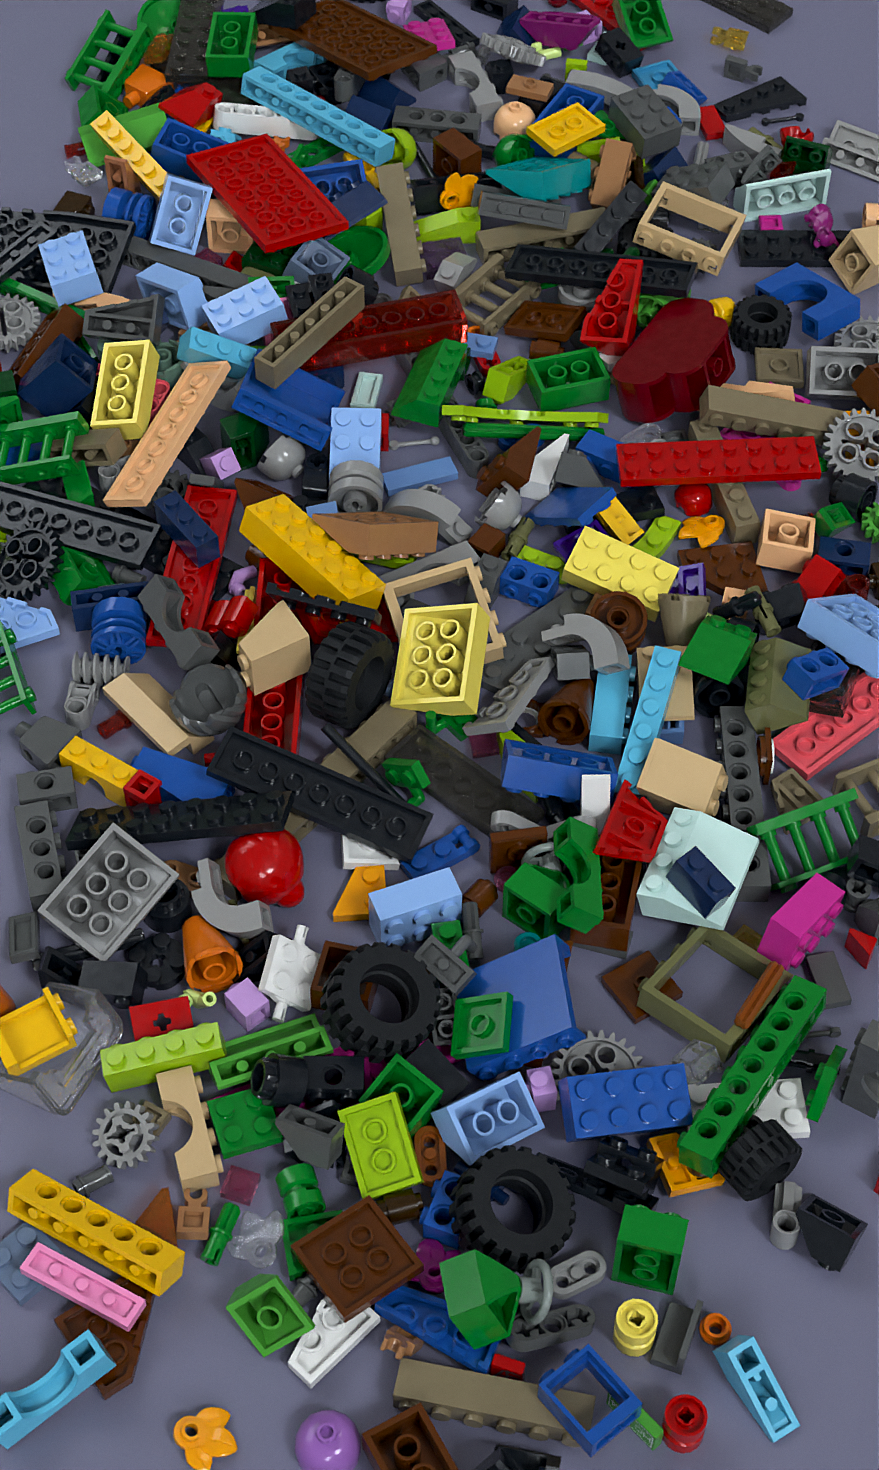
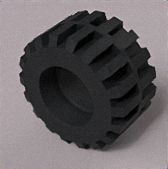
M641 218L630 220L628 224L622 225V229L618 232L617 254L623 255L628 247H637L641 257L673 260L669 256L633 242ZM658 219L650 220V224L673 233L672 228L668 227V224L665 222L661 223V220Z
M762 294L761 296L752 295L751 297H745L743 301H739L734 307L730 331L731 339L737 347L742 348V351L751 352L750 354L753 355L755 347L783 348L789 339L792 312H790L788 305H784L782 300H776V297L773 296L768 297Z
M770 1119L752 1127L733 1143L720 1163L719 1173L743 1200L747 1202L771 1192L775 1188V1184L782 1183L796 1167L803 1150L777 1120Z

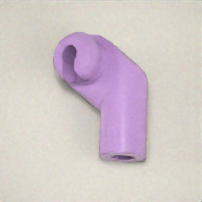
M250 565L233 572L228 584V591L231 595H244L246 588L243 583L246 580L257 577L256 567Z

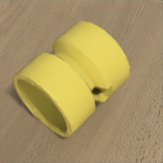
M630 1299L618 1308L613 1330V1341L623 1354L639 1357L646 1354L652 1348L658 1326V1315L655 1308L649 1302L642 1299Z

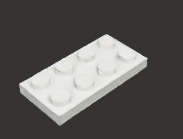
M777 1079L754 1115L759 1117L762 1122L770 1119L777 1120L793 1139L809 1138L810 1127L808 1118H806L807 1111L801 1079ZM721 1083L688 1085L693 1117L698 1109L703 1110L706 1106L710 1091L714 1087L718 1088ZM691 1126L686 1127V1132H688ZM747 1127L744 1129V1133L749 1130Z

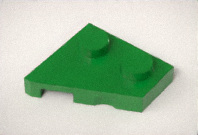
M836 1045L826 1064L820 1062L814 1077L815 1080L819 1081L817 1089L811 1088L805 1102V1106L810 1107L806 1118L818 1123L836 1081L840 1064L846 1055V1048Z

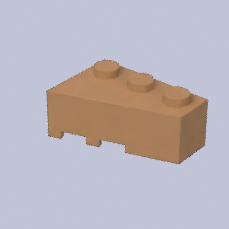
M606 138L605 145H601L599 152L601 162L600 166H596L593 177L596 180L595 186L590 188L588 201H590L592 209L601 207L606 209L625 187L627 179H630L631 171L629 169L631 162L635 161L637 157L633 143Z

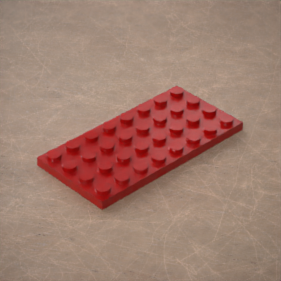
M267 133L186 155V163L205 185L213 188L212 193L265 254L286 247L296 246L310 240H317L327 235L338 234L349 229V221Z

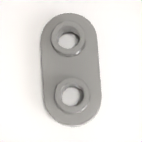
M584 1251L552 1267L553 1297L568 1299L600 1283L606 1273L604 1257L595 1251ZM590 1267L593 1268L595 1272L593 1274H588L584 1271V1269ZM559 1281H564L567 1283V1286L561 1288L557 1285V1283Z

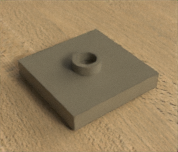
M755 347V381L772 382L779 385L793 386V388L804 387L802 349Z

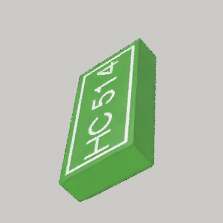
M608 1393L606 1403L614 1410L619 1404ZM642 1408L640 1417L632 1422L629 1427L654 1451L661 1444L664 1431Z

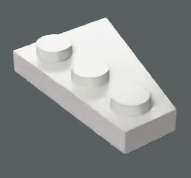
M340 834L343 869L384 865V870H399L400 863L397 858Z
M324 1297L316 1308V1313L312 1319L315 1328L301 1336L288 1361V1367L312 1389L380 1323V1316L369 1307L344 1323Z

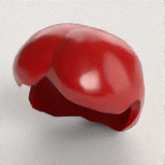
M284 828L283 831L246 834L234 839L230 843L224 861L226 874L229 881L238 889L245 901L249 903L259 900L266 905L277 904L284 908H292L303 900L305 888L301 880L304 874V857L298 840L288 830Z

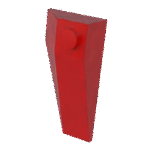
M619 259L606 281V287L601 295L597 296L596 304L584 318L580 337L581 343L589 347H596L597 351L605 355L620 357L633 344L636 332L643 260Z

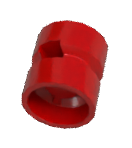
M683 1394L672 1398L666 1405L661 1426L664 1431L662 1440L674 1452L690 1453L701 1444L708 1419L707 1409L702 1401L695 1396Z

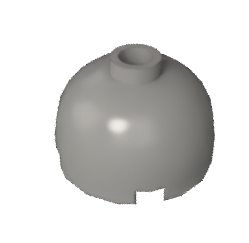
M282 435L265 452L264 456L267 459L264 464L259 461L257 468L273 480L284 481L291 476L297 478L304 470L302 464L305 461V448L299 440L290 436L286 438Z
M506 481L500 483L504 486L500 490L495 487L479 508L482 515L480 518L475 516L474 520L480 526L486 523L504 531L509 526L514 528L521 520L522 516L519 514L522 508L521 497L515 488Z

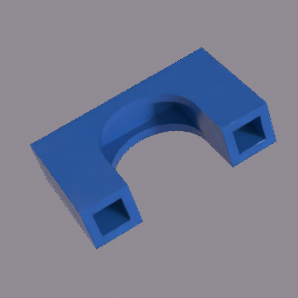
M797 262L755 284V295L761 296L763 294L768 297H776V300H782L784 305L798 300L819 302L802 312V332L817 341L860 319L859 297Z

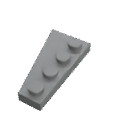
M551 657L528 660L509 680L511 685L499 690L493 696L495 699L493 704L488 708L483 706L477 712L478 719L474 723L467 722L462 727L466 736L510 731L519 716L526 710V706L532 697L537 694V690L543 681L548 678V674L555 665Z

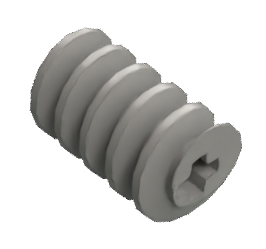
M76 651L72 661V677L78 684H81L84 680L86 685H92L94 682L99 683L101 687L104 683L107 685L123 673H130V656H126L124 663H121L119 655H116L114 661L110 662L109 654H105L103 661H100L99 653H95L93 659L90 660L88 652H84L82 659H79L78 651Z

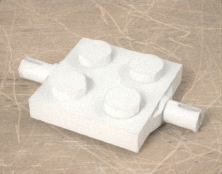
M297 925L294 940H290L280 934L273 935L258 991L270 996L276 1002L272 1020L276 1022H284L287 1007H294L302 1012L310 1011L311 1009L310 988L321 954L310 950L304 944L309 930L304 925Z

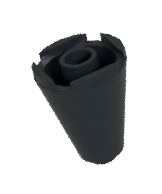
M692 671L694 707L700 715L714 718V715H719L720 706H741L744 703L745 687L738 676L728 685Z

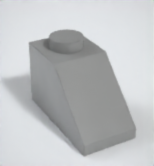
M455 252L445 258L433 279L438 293L447 296L471 275L477 259L459 252Z

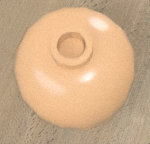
M514 101L502 105L494 117L493 128L495 136L497 133L501 139L508 134L526 135L527 126L536 120L535 114L529 106L521 102Z

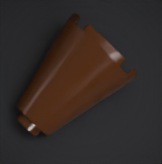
M591 679L570 680L542 705L537 718L539 727L547 737L551 735L561 745H575L581 743L588 735L591 727L596 690L595 684Z

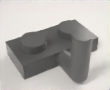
M431 935L416 951L414 958L419 962L423 960L428 966L426 969L458 996L476 976V973L459 957L465 950L468 953H475L478 946L469 935H463L449 950L437 938Z

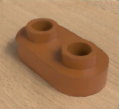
M424 1126L414 1136V1150L424 1183L421 1184L433 1187L435 1180L441 1181L444 1171L447 1170L446 1149L437 1127ZM431 1142L434 1144V1146L428 1148L425 1146V1144ZM429 1170H434L436 1174L430 1176L426 1174V1172Z

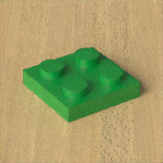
M506 991L456 999L450 1055L458 1060L509 1052L513 995Z
M251 1089L207 1101L223 1159L283 1142L282 1133L275 1125L276 1115L273 1107L263 1105L262 1099H257L252 1094Z

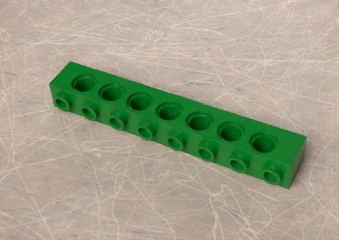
M794 975L789 984L782 986L775 1005H769L764 1021L761 1025L757 1024L754 1027L747 1046H741L732 1067L728 1066L725 1069L719 1087H714L710 1091L706 1106L703 1110H697L688 1132L683 1131L676 1145L679 1149V1163L712 1179L725 1153L737 1138L740 1137L748 1125L749 1119L756 1113L825 1009L826 988Z

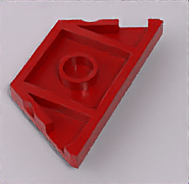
M624 779L593 853L650 863L656 854L668 820L659 811L655 810L644 796L639 799L629 790L632 784Z

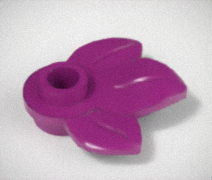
M431 1238L424 1239L419 1243L416 1250L417 1257L424 1264V1271L412 1278L411 1281L420 1282L422 1287L431 1294H440L444 1292L439 1263L461 1255L460 1250L445 1252L439 1241Z

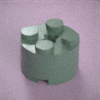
M160 339L159 346H154L160 356L156 378L167 381L170 385V391H172L184 372V369L180 366L184 361L177 359L179 342L170 339L169 342H161Z

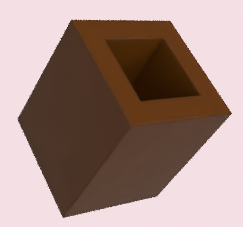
M484 523L468 540V543L480 559L484 553L499 558L505 549L506 534L498 528Z

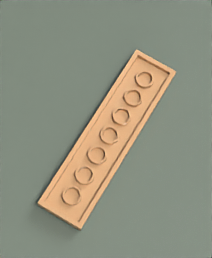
M228 361L188 364L104 497L103 502L107 507H143L148 505L168 470L172 467L176 457L183 449L184 444L194 431L200 418L204 415L211 400L215 397L219 387L225 381L227 374L231 370Z

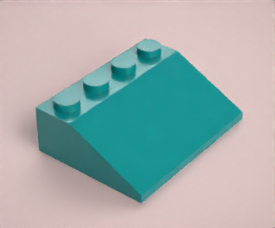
M531 157L486 169V174L523 198L547 202V200L559 199V196H570L571 193L583 192V188L590 187L591 160Z

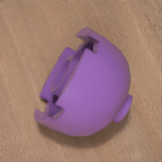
M320 1410L309 1415L301 1423L295 1437V1454L302 1470H353L361 1456V1437L355 1423L346 1414L336 1410Z

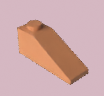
M105 155L104 161L109 192L112 188L118 187L130 190L133 194L136 192L142 193L141 183L128 161Z

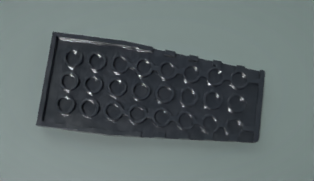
M2 207L0 210V253L40 221L55 230L58 238L82 230L103 292L111 294L136 230L134 221L64 211L43 210V213H34L33 209L23 208L22 212L12 211L10 207ZM41 252L9 277L36 290L52 293Z

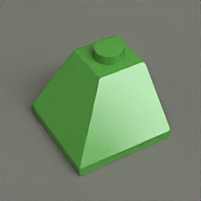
M260 1273L236 1287L225 1307L263 1357L315 1328L314 1322L276 1274Z

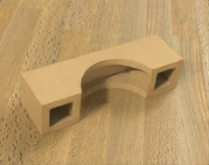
M191 1065L156 1074L163 1110L169 1112L172 1116L182 1118L193 1129L189 1141L175 1153L183 1194L186 1188H189L191 1193L219 1186L218 1174L224 1171L220 1154H213L212 1146H216L217 1143L213 1127L207 1129L205 1120L210 1119L207 1102H200L199 1094L204 1093L200 1075L194 1076Z

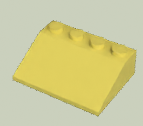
M478 603L405 609L390 702L391 707L422 712L434 711L436 714L450 716L477 714L490 623L489 615Z

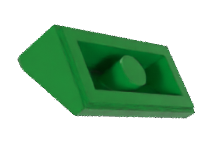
M81 460L77 462L82 469L81 474L62 477L67 500L94 507V497L85 461Z

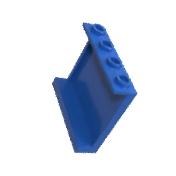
M258 348L254 357L257 354H259L262 351V349ZM253 357L231 408L322 451L332 431V407L338 408L346 391L300 368L280 386L273 389L256 379Z
M556 934L472 969L476 976L457 996V999L506 991L513 995L509 1052L465 1058L467 1070L480 1080L494 1079L498 1074L521 1068L525 1063L545 1058L552 1052L562 1048H570L577 1042L586 1039V1034L576 1027L564 962L565 958L571 956L570 948Z

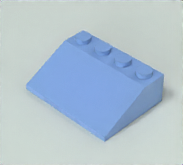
M857 594L808 599L797 627L806 632L808 638L818 640L825 644V648L829 647L834 653L844 656L846 662L858 665L864 669L865 674L868 676L879 678V608Z

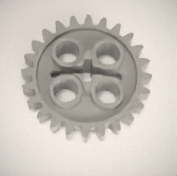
M482 33L480 43L489 47L490 51L502 55L505 59L522 64L544 66L547 57L537 52L536 48L524 44L521 40L504 35Z
M7 293L3 298L0 295V311H4L7 335L3 336L0 320V351L5 349L9 353L12 347L17 351L19 350L18 345L25 347L26 341H29L42 320L39 309L34 307L33 301L28 302L27 297L20 300L18 294L10 298V294Z
M860 316L858 322L854 321L839 329L835 333L833 347L879 349V317L873 320L871 316H868V320H864Z
M865 407L862 408L860 414L853 408L850 416L844 411L841 419L835 417L834 425L829 424L827 428L829 433H825L823 439L827 442L823 443L821 448L828 450L822 457L830 459L826 465L827 468L835 467L832 473L833 476L838 473L847 476L850 473H855L872 481L876 479L879 483V444L875 443L872 439V436L879 437V417L875 416V409L869 415L866 413ZM848 429L857 430L859 436H852ZM860 444L864 445L865 451L860 450ZM841 452H850L853 459L844 458ZM865 459H873L876 462V466H869Z
M588 1030L586 1039L577 1042L570 1048H562L557 1051L556 1055L559 1058H554L551 1064L556 1069L551 1071L553 1078L556 1079V1089L559 1090L558 1081L568 1076H577L572 1071V1067H581L585 1071V1075L646 1068L638 1066L643 1057H633L632 1054L636 1047L631 1046L626 1049L624 1047L626 1038L616 1042L614 1032H612L609 1038H605L603 1030L599 1031L597 1037H594L591 1030ZM586 1055H588L591 1058L592 1063L589 1061L588 1058L585 1057ZM606 1055L612 1062L608 1064L603 1063L599 1060L598 1056ZM559 1091L557 1092V1100H556V1101H559V1100H560Z

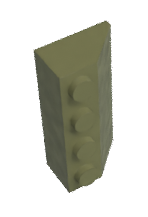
M777 637L760 640L754 644L750 655L745 713L757 735L763 734L765 727H770V731L808 721L810 698L802 700L782 678L787 670L788 662L794 657L809 654L812 651L811 649Z

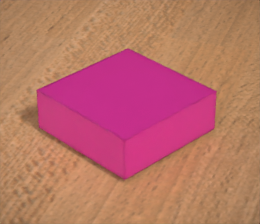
M759 215V230H784L781 215Z

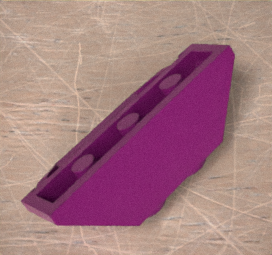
M530 11L519 19V22L537 42L542 43V46L575 50L599 25L600 18L588 14Z

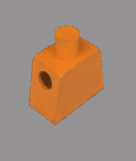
M142 63L124 82L126 95L123 98L124 105L129 109L135 105L141 107L161 87L171 85L174 89L173 78Z

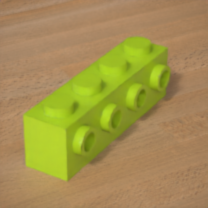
M206 1022L199 1024L197 1027L185 1030H172L168 1034L156 1037H143L138 1041L127 1044H114L109 1048L100 1050L103 1077L113 1093L157 1082L156 1074L190 1065L192 1066L193 1073L210 1069L209 1062L227 1057L225 1039L218 1022Z

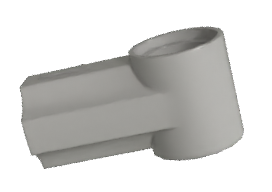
M784 1181L775 1184L772 1225L769 1237L771 1243L782 1250H788L795 1246L800 1231V1225L795 1213L801 1205L802 1187L798 1186L795 1182ZM780 1227L788 1228V1229L791 1230V1231H790V1232L782 1231V1230L780 1229Z

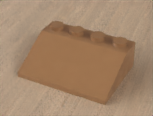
M384 511L312 514V519L347 552L358 554V559L374 560V556L380 559H391V555L397 558H408L409 554L414 557H425V553L436 552L439 523L437 521Z

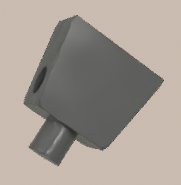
M437 51V54L429 56L426 60H419L412 63L409 67H402L401 71L418 91L422 92L446 80L448 56L452 54L441 55Z
M47 716L41 717L33 726L22 721L15 729V735L20 737L19 745L22 756L38 771L61 767L59 753L75 736L83 739L80 729Z

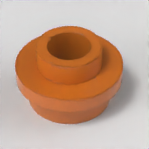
M711 1313L701 1320L699 1333L706 1343L719 1346L729 1340L732 1327L724 1315ZM711 1327H717L720 1329L721 1333L713 1334L710 1332L709 1329Z

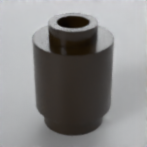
M412 1188L382 1196L383 1199L376 1201V1204L393 1226L419 1219V1212L424 1209L420 1193H414Z

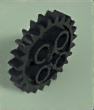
M31 522L29 526L22 524L21 531L14 528V535L10 536L7 534V542H0L2 547L0 550V594L2 596L21 601L27 598L31 601L33 593L40 596L41 588L48 590L47 583L49 581H56L53 575L54 573L61 572L57 565L64 563L59 557L65 551L61 549L64 545L59 540L61 536L55 530L41 522L38 525Z

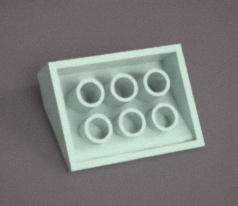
M674 807L656 854L650 862L636 894L642 915L724 930L759 845V838L701 811ZM695 846L736 887L726 903L706 919L666 878L676 860Z

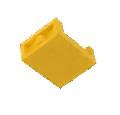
M48 987L42 989L44 993L42 997L0 1017V1059L11 1079L77 1046L73 1035L77 1034L78 1031L70 1017L65 1019L61 1011L65 1007L58 993L52 995Z

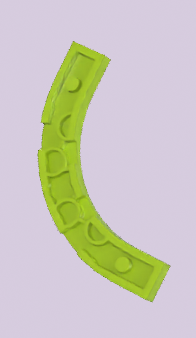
M442 405V415L451 416V421L478 423V419L507 420L509 424L523 425V421L563 423V426L577 427V423H584V427L599 428V423H608L609 416L608 413L540 412L465 405Z
M667 516L655 518L645 535L632 547L659 559L679 532L681 521ZM524 545L517 558L560 572L559 584L567 585V582L561 580L565 563L560 557Z

